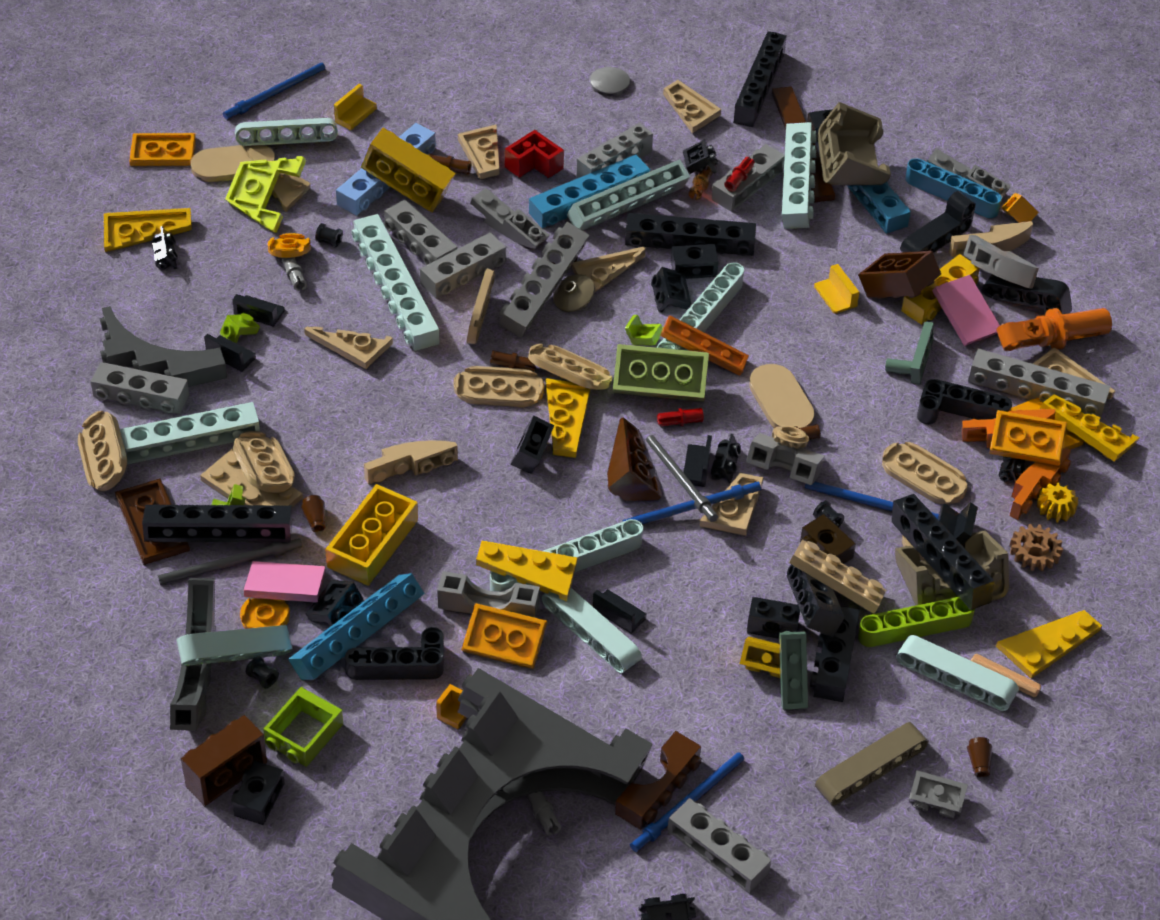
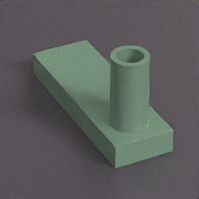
M924 322L913 361L887 358L885 371L910 374L911 383L920 385L934 341V323Z
M790 631L779 633L781 707L783 710L808 708L806 633Z

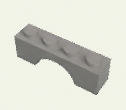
M443 571L437 590L438 609L472 614L475 603L536 618L539 608L540 587L515 583L510 589L505 591H488L472 583L467 575Z

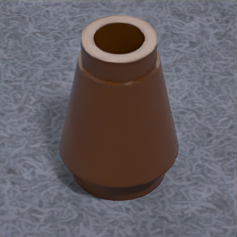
M319 495L307 496L302 501V511L313 532L323 531L326 528L325 502Z
M985 737L972 738L967 746L976 777H987L990 775L993 746L990 744L989 739Z

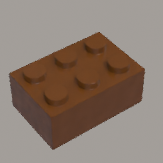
M933 251L885 253L860 272L858 276L867 298L877 297V299H882L885 297L899 298L901 296L913 298L920 295L925 287L932 285L935 282L934 280L941 275V271Z
M243 715L239 719L231 721L226 728L217 734L209 736L204 743L195 749L187 751L181 758L186 788L204 807L240 783L246 769L250 770L254 761L267 764L264 734Z

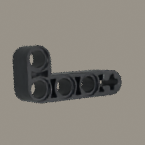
M959 191L954 192L947 201L945 212L906 237L900 246V251L936 252L951 242L952 236L961 235L970 228L976 206L975 202Z
M991 274L982 287L984 295L989 298L1040 307L1044 309V316L1048 309L1053 308L1059 309L1062 314H1068L1072 311L1070 289L1062 281L1036 277L1033 288H1027Z
M930 379L926 381L922 391L917 419L923 424H933L936 422L940 411L976 420L995 419L997 410L1005 412L1012 410V401L1003 395L938 379Z
M437 627L426 628L421 634V647L351 648L345 653L346 674L354 680L437 679L444 672L443 632Z

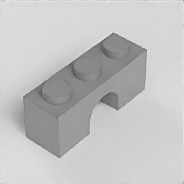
M759 433L751 442L746 462L767 470L773 466L785 468L791 472L790 478L812 485L820 475L825 456L801 447L796 449L785 445L782 446L781 443L774 441L773 437Z

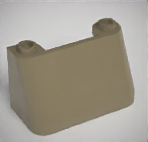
M838 102L818 130V144L824 182L831 185H883L889 180L891 176L890 168L886 164H881L878 167L874 146L875 142L880 140L883 135L880 118Z
M985 530L974 532L971 538L963 544V547L994 580L992 601L1003 598L1009 591L1008 552ZM904 546L895 548L896 564L915 605L958 597L926 560L920 561L919 552L914 547Z

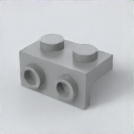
M916 771L909 802L914 803L913 807L916 809L928 811L930 807L939 810V815L954 818V815L960 816L968 784Z

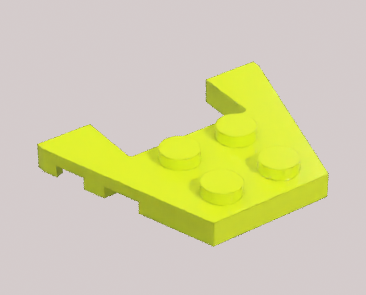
M296 156V159L278 158L277 161H267L265 159L240 162L225 200L273 233H277L283 216L279 212L266 210L265 208L279 174L300 177L306 159L303 156Z

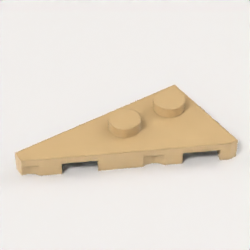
M252 148L247 151L250 161L265 159L272 161ZM280 173L272 194L281 202L283 211L287 212L310 189L311 183L301 177Z
M640 247L574 262L572 270L574 274L588 276L593 281L596 292L644 258L645 248Z
M307 326L304 328V333L307 337L365 369L393 345V338L390 336H386L385 339L371 338V334L368 333L360 334L338 329L336 333L324 332L323 327Z
M1055 347L1033 363L1105 384ZM1111 387L1107 399L1109 400L1112 399L1115 394V390H1113Z

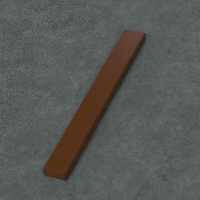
M792 86L772 88V96L785 129L786 124L806 123ZM816 148V158H812V160H815L816 167L815 173H812L815 177V188H811V191H814V203L835 200V193L832 185L824 182L821 158Z

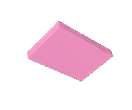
M970 275L936 286L932 290L964 346L997 334L996 329L1000 325Z
M253 561L244 587V597L318 602L325 577V566Z

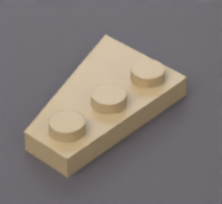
M679 80L671 83L663 90V95L692 134L721 116V109Z
M497 124L458 134V141L467 158L472 162V167L479 179L499 175Z
M740 473L726 490H730L731 486L739 484L744 486L758 481L762 489L763 477ZM761 491L744 495V498L738 500L729 499L713 504L711 508L718 515V519L715 522H710L706 515H704L700 519V527L746 536Z

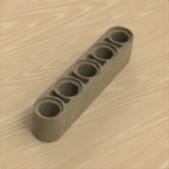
M907 722L822 774L817 779L815 787L831 805L835 806L921 753L927 747L929 740L911 722Z

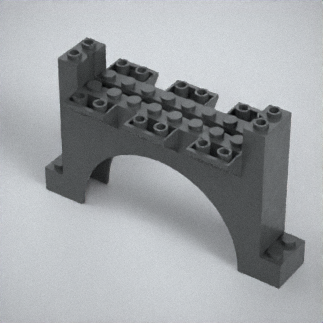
M478 668L473 676L469 674L465 678L461 686L463 691L458 698V701L461 702L458 713L468 718L465 725L467 730L461 739L462 745L459 748L454 746L449 755L447 753L443 754L437 765L439 769L435 774L430 773L423 784L425 789L420 796V804L418 807L413 805L407 814L401 813L395 822V831L392 835L387 833L379 846L381 851L377 858L353 843L350 844L346 851L342 849L338 853L333 863L336 866L331 874L333 877L332 889L382 920H491L475 894L468 868L469 842L480 825L503 805L538 791L578 792L616 805V800L630 783H634L642 771L653 744L625 728L621 736L616 734L609 745Z

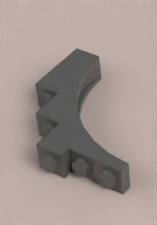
M111 306L102 308L103 317L99 318L102 331L107 330V333H104L105 340L102 341L104 350L100 351L103 363L123 367L133 366V369L187 379L188 387L227 378L226 365L220 348L182 351L150 344L125 329L115 317Z
M189 578L185 635L216 632L215 579ZM211 663L188 666L181 664L177 688L170 704V730L196 731L206 715V689L211 682Z

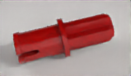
M745 157L738 167H734L731 176L724 183L728 191L735 192L740 183L748 178V173L755 164L754 159Z
M701 407L689 410L678 408V411L657 414V422L661 427L678 424L682 427L684 424L703 422L704 420Z

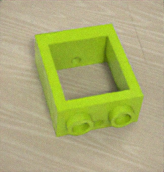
M300 687L264 727L265 744L272 751H279L286 755L293 763H300L307 767L342 727V709ZM301 711L325 724L305 748L281 735Z

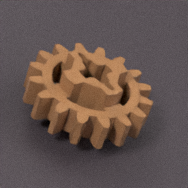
M1029 524L1028 529L1021 526L1019 532L1014 531L1009 545L1011 547L1010 555H1015V562L1022 561L1021 567L1024 568L1029 565L1031 571H1034L1035 567H1039L1040 571H1044L1045 566L1052 569L1054 563H1059L1062 555V540H1057V533L1050 534L1051 528L1049 527L1043 530L1040 524L1037 528H1033L1032 524Z

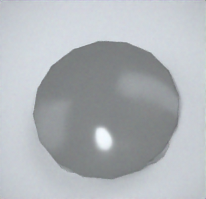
M603 67L592 73L590 83L594 92L619 96L629 86L630 77L622 69Z

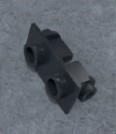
M161 226V234L154 235L152 239L155 265L160 270H165L170 265L177 269L176 260L178 255L174 249L176 244L175 238L171 232L168 233Z
M733 434L730 435L729 440L724 439L719 442L715 455L716 460H714L711 469V475L714 479L719 480L726 477L728 483L732 482L733 474L737 470L736 463L738 457L741 456V446L737 443Z
M1003 456V462L998 474L1000 480L1003 482L1014 480L1016 482L1025 471V460Z
M687 894L672 895L671 900L661 901L660 897L644 899L645 904H641L638 907V910H645V913L641 914V920H666L667 913H670L671 920H691V918H696L695 907H690L689 903L695 900V897L687 898Z

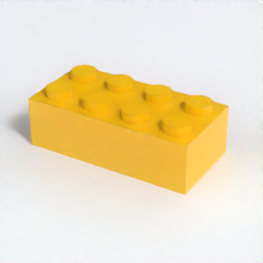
M384 127L370 143L360 167L432 213L444 198L455 175L448 167L443 166Z
M376 484L325 549L327 568L369 586L417 523L418 502Z

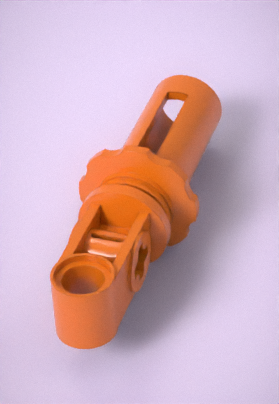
M1053 308L1048 309L1045 316H1037L1035 319L1020 322H1008L1000 325L996 331L1004 351L1037 345L1040 347L1050 345L1052 349L1055 347L1058 350L1063 349L1066 346V341L1110 333L1112 318L1106 308L1062 314L1059 309Z

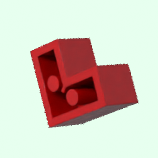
M533 130L505 148V168L519 178L534 168L547 178H550L564 169V149L538 131Z

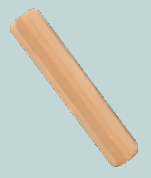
M974 654L971 659L972 662L1010 678L1018 685L1019 691L1027 695L1037 697L1040 692L1041 685L994 661L979 654Z

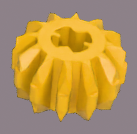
M1059 483L1055 486L1048 484L1046 488H1042L1037 500V508L1040 509V515L1047 514V520L1055 518L1057 523L1060 518L1067 522L1069 517L1075 515L1078 506L1075 490H1069L1068 485L1062 487Z

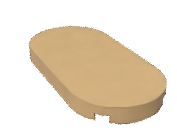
M236 145L202 150L192 157L191 171L196 178L198 176L205 182L233 180L240 162L250 161L247 153L250 148L272 161H275V155L272 149L265 145Z
M486 269L469 325L467 344L474 345L477 343L494 285V270Z
M535 344L530 347L529 360L542 369L589 389L603 390L611 385L612 376L601 365L555 345H549L547 348L543 347V344Z
M765 364L757 367L751 373L750 390L773 428L783 425L798 426V428L811 426L814 418V409L790 370L777 364Z
M471 366L455 376L454 392L458 398L470 404L528 407L536 404L543 397L544 381L541 377L537 376V373L527 369Z
M97 411L84 421L82 425L84 429L78 435V446L88 484L99 491H107L113 488L123 477L127 467V455L116 417L108 412Z
M258 431L244 432L239 435V438L236 437L233 451L248 482L252 486L272 493L284 492L292 487L295 477L294 471L280 443L271 436V439L266 437V434Z
M897 442L889 445L883 452L882 466L885 472L930 501L949 505L957 503L965 497L967 483L964 474L919 445L911 442H905V444Z

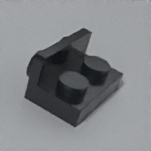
M705 139L683 150L685 166L689 174L700 172L707 165H709L713 174L717 173L716 165L719 163L716 158V151L712 144L708 146Z
M661 267L651 280L657 310L663 312L668 305L687 310L691 305V299L685 274Z
M331 580L320 594L318 602L313 603L306 612V615L310 621L327 622L331 627L360 605L363 597L353 581Z

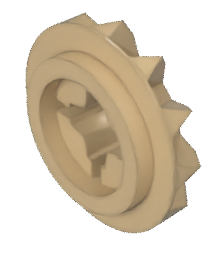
M783 425L774 428L772 432L774 441L789 448H804L809 442V437L801 429L793 426Z

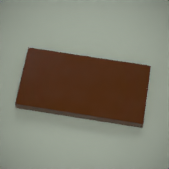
M161 478L115 492V497L143 565L190 551L188 542H144L142 521L145 505H172Z

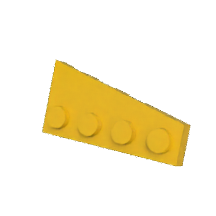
M191 208L104 213V250L108 252L152 241L154 235L161 234V226L173 235L191 231Z
M546 378L549 421L555 425L551 433L553 455L576 458L591 389L570 381Z
M1055 394L1045 400L1040 409H1055V420L1067 422L1066 429L1073 432L1083 439L1086 444L1093 446L1114 462L1135 446L1140 438L1134 434L1129 437L1121 433L1122 428L1114 424L1110 427L1100 422V417L1094 414L1082 413L1081 407Z
M482 540L476 558V565L502 576L510 575L515 577L519 583H530L538 586L540 591L547 594L552 592L559 595V599L567 601L577 566V557Z
M1083 610L997 642L996 647L1032 679L1101 631L1102 625Z

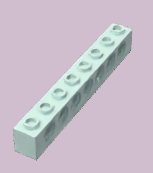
M375 214L354 220V230H351L354 242L359 243L360 254L362 257H366L369 271L373 270L374 281L376 285L381 286L383 299H388L389 310L391 314L396 315L398 328L404 330L406 343L411 344L414 351L438 345L439 328L379 215Z

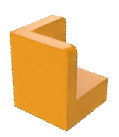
M1014 193L1001 207L1006 214L1012 216L1018 223L1030 222L1039 213L1022 195Z
M449 684L436 702L437 719L459 729L467 719V717L458 713L461 703L458 701V698L463 690Z

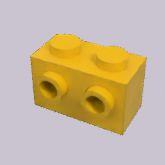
M748 636L744 642L739 664L745 665L747 670L760 672L761 669L770 672L771 676L781 678L780 644Z

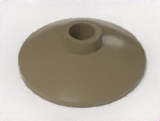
M582 274L566 277L554 290V304L564 312H574L584 308L594 296V283L588 276Z

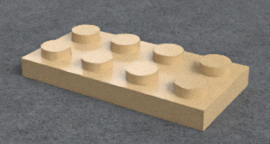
M233 448L200 475L202 482L226 498H229L234 484L243 486L242 496L246 497L244 505L292 506L293 508L303 499L302 492L294 487L284 492L272 493L252 486L248 482Z
M802 540L789 563L874 614L886 592L882 584L874 579L869 580L864 577L858 569L844 565L835 555H827L822 552L815 543Z

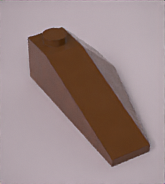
M624 417L619 421L607 472L608 489L613 495H618L624 501L659 500L662 498L660 483L656 476L653 478L649 469H652L653 465L643 453L647 449L640 431Z

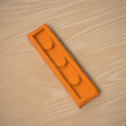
M670 315L666 319L660 336L689 351L709 353V361L737 375L743 373L749 355Z

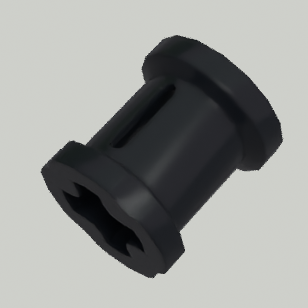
M321 223L316 230L315 240L320 243L322 241L330 243L332 247L336 248L342 241L343 230H335Z
M827 500L817 505L813 513L814 518L824 514L838 528L845 518L842 513H837Z
M257 656L248 663L245 672L249 677L256 678L264 689H268L277 681L279 672L277 669L270 668L265 664L262 657Z

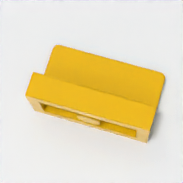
M358 84L334 104L335 123L352 130L377 109L376 103L364 97L363 85Z
M839 264L830 266L829 279L814 283V288L834 314L857 307L860 292Z

